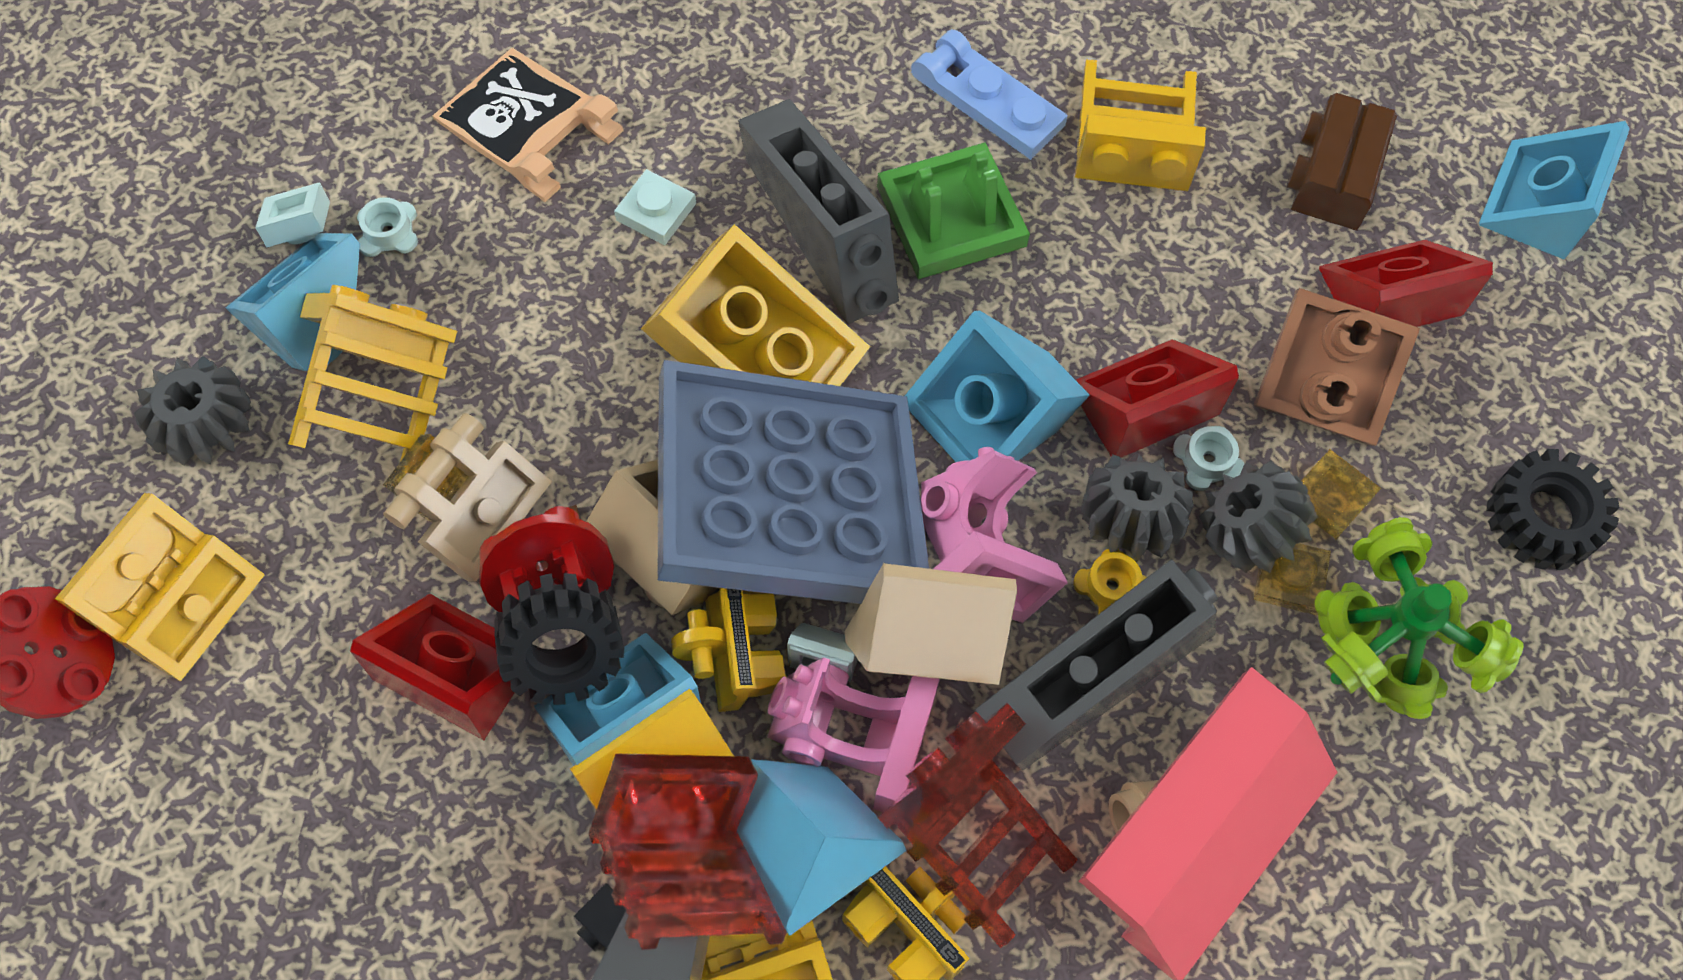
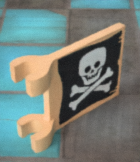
M514 48L508 50L433 115L435 121L467 145L511 173L526 189L544 202L561 188L559 182L548 176L554 170V166L545 155L579 124L582 123L587 130L608 145L624 131L621 124L611 119L618 112L617 105L611 99L600 94L595 96L587 95Z

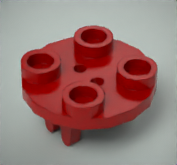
M556 506L548 509L543 514L516 521L497 535L487 538L481 545L479 552V582L487 603L496 611L503 612L502 601L508 594L519 600L518 586L526 581H529L534 590L541 588L540 576L552 574V578H555L553 584L556 585L563 583L564 573L576 574L579 588L589 578L597 582L599 593L604 590L607 591L611 586L615 565L607 539L591 523L581 520L574 509Z
M51 586L21 587L19 589H10L0 595V705L9 712L34 719L64 717L95 700L103 692L110 680L115 661L112 638L55 600L62 591ZM24 646L31 647L33 654L27 653ZM53 649L60 651L62 657L55 656Z

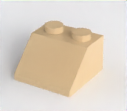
M658 459L616 470L586 522L591 523L607 539L614 564L620 566L644 589L646 596L654 604L665 608L671 615L703 603L718 587L657 580Z

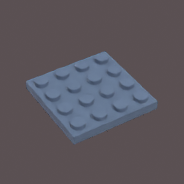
M670 360L663 361L659 375L658 581L862 604L869 587L883 563L929 569L907 396Z

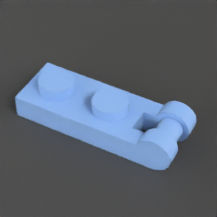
M950 29L937 40L934 52L923 53L911 65L913 77L1030 160L1066 125L1067 114L973 50L966 37L957 30ZM952 64L962 70L957 77L946 71Z

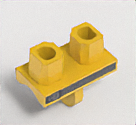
M720 588L717 593L707 597L705 601L706 610L697 609L687 613L689 629L671 638L672 655L675 658L693 661L695 678L706 679L714 676L718 711L726 712L739 710L748 697L772 694L780 679L784 676L786 677L783 655L779 650L751 651L749 635L770 634L776 626L777 612L774 594Z
M886 866L862 883L863 889L855 896L843 913L842 921L866 947L871 945L893 923L911 940L912 943L887 967L894 980H940L942 977L946 980H952L964 968V965L970 958L933 918L937 915L953 934L958 932L969 921V918L951 900L964 886V883L954 873L937 885L921 866L917 868L906 879V882L923 900L921 903L913 897Z

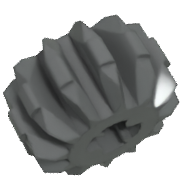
M202 356L192 367H190L187 361L177 357L174 371L165 374L153 370V380L156 385L137 390L138 400L142 407L134 412L137 425L146 435L147 443L155 452L162 455L168 453L175 462H180L184 466L194 456V453L201 461L211 465L213 446L220 444L223 449L235 452V442L229 435L230 431L234 433L250 431L249 421L244 413L252 409L251 401L245 390L240 388L241 382L232 370L227 369L226 366L217 368L215 363L208 360L205 356Z
M1138 450L1129 462L1112 454L1104 468L1094 469L1093 474L1088 479L1086 493L1083 497L1081 505L1082 519L1089 522L1090 539H1108L1109 552H1116L1121 548L1130 550L1136 562L1145 554L1146 550L1162 558L1164 553L1170 549L1171 544H1179L1180 539L1185 536L1190 522L1188 518L1193 508V492L1184 488V472H1166L1164 457L1154 463L1146 462Z
M1271 460L1260 469L1246 462L1239 476L1233 478L1223 474L1224 486L1220 491L1205 493L1210 508L1205 510L1199 518L1207 532L1205 537L1209 540L1208 544L1220 558L1224 557L1235 568H1239L1245 573L1254 566L1270 573L1277 558L1282 556L1294 561L1292 548L1296 543L1312 541L1310 529L1307 526L1315 521L1318 516L1307 494V487L1298 476H1293L1289 471L1285 472L1282 467L1275 465Z

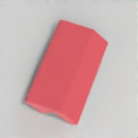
M1253 667L1242 674L1079 880L1083 886L1129 925L1121 937L1171 979L1183 980L1338 773L1308 713Z

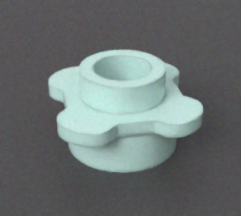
M386 197L377 198L367 203L357 214V220L363 232V236L358 240L361 253L368 257H374L381 251L397 250L400 253L411 252L418 244L417 236L412 232V222L417 217L414 206L408 202H399ZM385 226L393 227L387 232L382 231Z
M1221 426L1200 428L1192 436L1187 434L1180 435L1173 445L1174 455L1183 460L1188 472L1185 478L1186 483L1198 491L1207 490L1211 483L1223 480V474L1233 478L1239 476L1245 464L1243 460L1238 458L1239 446L1236 439L1226 428ZM1211 454L1214 457V461L1207 462L1203 455Z

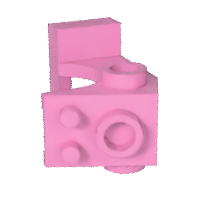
M983 447L978 450L977 458L953 463L947 467L946 472L921 482V508L924 528L941 561L934 569L1016 579L1017 595L1012 620L1023 623L1068 582L1058 563L1004 542L1002 534L1008 523V513L1005 507L1013 495L1037 472L1034 468L1015 460L1012 456L1003 455L992 447ZM987 515V517H986L984 523L981 525L982 520H983V519L985 518V516Z
M824 657L808 666L800 664L794 673L788 677H782L776 685L768 705V714L774 718L767 738L783 744L782 754L797 763L818 767L821 766L823 759H827L881 776L873 809L899 817L940 679L912 676L906 697H878L848 687L849 674L836 666L830 665V659ZM834 708L872 719L864 747L838 740L826 734Z

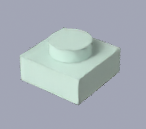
M646 169L614 210L616 221L666 245L696 205L695 193Z
M315 183L264 198L255 228L266 248L285 242L293 245L305 243L313 239L320 232H323L330 201L321 183Z

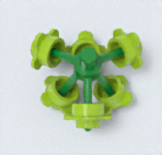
M1399 517L1376 526L1370 531L1367 538L1358 540L1352 548L1354 557L1357 560H1367L1378 579L1387 582L1400 581V594L1402 597L1399 601L1392 605L1378 606L1375 598L1370 593L1363 590L1359 584L1349 582L1342 586L1341 591L1335 593L1330 590L1320 591L1315 599V609L1318 613L1319 625L1325 634L1321 637V640L1333 654L1324 661L1325 666L1331 673V682L1335 685L1341 684L1350 694L1361 687L1373 701L1385 703L1391 710L1411 718L1425 719L1431 716L1433 710L1432 703L1435 699L1445 697L1448 690V685L1439 676L1437 668L1430 661L1423 658L1428 639L1431 637L1440 638L1445 644H1456L1453 651V662L1463 672L1471 675V688L1478 693L1489 691L1495 682L1503 681L1512 674L1519 662L1524 644L1518 638L1511 636L1512 626L1504 619L1496 620L1492 624L1488 621H1478L1466 629L1460 620L1461 607L1468 600V591L1459 581L1450 580L1444 585L1437 583L1426 584L1421 578L1413 576L1425 565L1427 560L1426 553L1432 547V540L1428 534H1418L1413 530L1414 526L1409 518ZM1391 619L1393 626L1373 640L1379 632L1381 620ZM1402 637L1411 641L1408 654L1394 655L1388 658L1384 664L1377 657Z

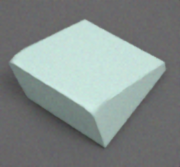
M801 623L790 634L787 643L790 667L797 669L800 664L808 666L824 657L830 659V665L849 674L848 681L851 682L858 659L845 643V635L806 623Z

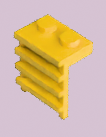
M1086 59L1081 95L1082 102L1075 178L1189 191L1205 148L1206 127L1194 126L1197 72L1185 71L1183 88L1096 78L1097 60ZM1094 98L1182 108V115L1094 105Z
M332 285L330 293H306L300 318L319 323L320 327L288 444L305 448L313 423L403 447L397 472L414 475L420 452H426L429 441L424 439L430 415L435 416L438 404L434 403L437 386L439 379H445L448 367L443 366L448 345L455 342L457 331L426 321L428 314L414 308L391 304L390 308L387 309L368 303L370 295L348 287ZM332 348L423 375L417 398L326 372ZM325 386L413 411L408 434L316 410L321 387Z

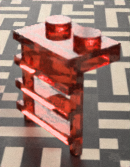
M1008 703L985 720L977 711H974L959 723L944 738L950 744V747L944 753L937 747L906 774V777L912 784L878 817L886 828H889L894 823L912 843L906 851L915 862L924 857L940 876V880L935 886L943 896L952 891L969 911L964 920L970 928L974 930L982 926L1000 948L1009 944L1016 934L997 911L1042 858L1048 854L1063 873L1072 868L1078 861L992 760L1026 725ZM992 789L1007 807L965 853L954 862L939 843ZM1019 821L1034 840L983 896L968 877Z
M615 754L588 835L592 844H601L604 852L600 861L603 874L613 875L616 883L612 892L614 903L616 906H625L628 918L624 929L628 939H638L641 950L656 949L661 937L764 934L768 944L783 943L787 932L737 832L758 777V773L748 756Z

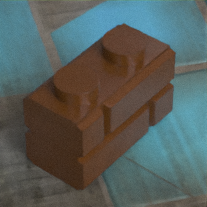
M1336 92L1330 95L1322 113L1311 111L1300 140V144L1310 147L1307 156L1298 154L1286 188L1296 190L1290 210L1358 231L1374 200L1397 119L1395 110L1373 103L1362 105L1360 99Z

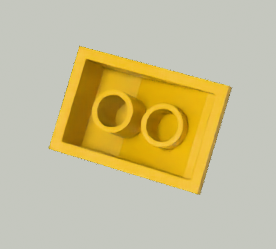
M735 224L712 242L641 327L642 331L679 362L841 386L870 348L862 338Z

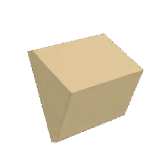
M883 563L869 587L862 604L859 605L845 629V643L865 670L869 672L999 685L1017 595L1016 579Z

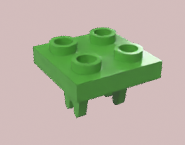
M986 142L878 173V191L918 279L1027 247L1030 233Z

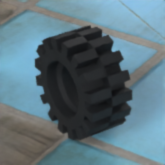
M1547 449L1541 456L1536 450L1528 453L1522 460L1518 459L1495 483L1490 491L1493 495L1487 501L1486 511L1495 512L1488 520L1491 531L1502 529L1504 532L1497 540L1504 549L1512 543L1515 544L1519 550L1514 555V558L1524 563L1529 557H1535L1534 568L1546 570L1553 563H1555L1556 570L1568 569L1574 563L1578 565L1610 539V533L1617 528L1619 518L1611 515L1620 507L1618 498H1605V495L1614 487L1608 478L1599 483L1595 481L1593 476L1600 469L1592 462L1584 469H1581L1577 466L1581 456L1569 452L1559 461V449ZM1548 492L1561 498L1571 511V527L1566 530L1558 529L1541 520L1531 506V494Z
M564 573L563 583L556 585L553 584L552 574L540 576L541 588L535 590L529 581H526L518 586L519 600L508 594L502 601L503 612L497 611L494 620L497 664L499 665L500 675L504 683L511 681V690L519 696L529 689L530 701L542 704L546 694H552L554 705H565V694L572 692L575 693L578 702L589 698L587 686L591 684L600 692L608 685L606 673L616 676L621 668L619 658H624V644L616 606H613L612 597L606 590L599 593L597 582L589 578L579 588L576 574ZM558 629H572L585 634L577 643L562 649H544L532 644L541 635Z

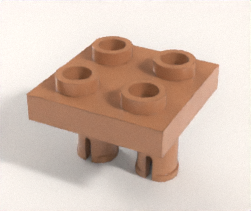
M1299 288L1293 296L1253 406L1370 446H1376L1420 328Z

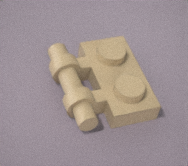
M463 413L450 430L443 428L432 441L430 446L433 452L414 475L407 473L395 487L394 491L398 496L383 515L395 526L405 529L419 511L424 513L433 523L419 539L418 543L468 582H476L479 579V552L483 542L487 538L497 535L512 523L524 519L552 481L506 441L496 442L485 456L472 446V443L483 431L484 427L476 418ZM455 466L463 471L468 478L452 499L448 501L436 489Z

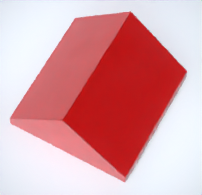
M1421 240L1321 265L1319 269L1334 300L1419 327L1464 315L1493 275V262L1428 240Z
M1171 339L1078 378L1076 381L1090 395L1082 403L1081 407L1110 456L1113 454L1122 458L1219 416L1239 379L1237 365Z
M428 594L353 639L350 652L372 680L483 741L515 694L511 690V681L504 683L500 675L499 665L497 664L495 628L432 594Z

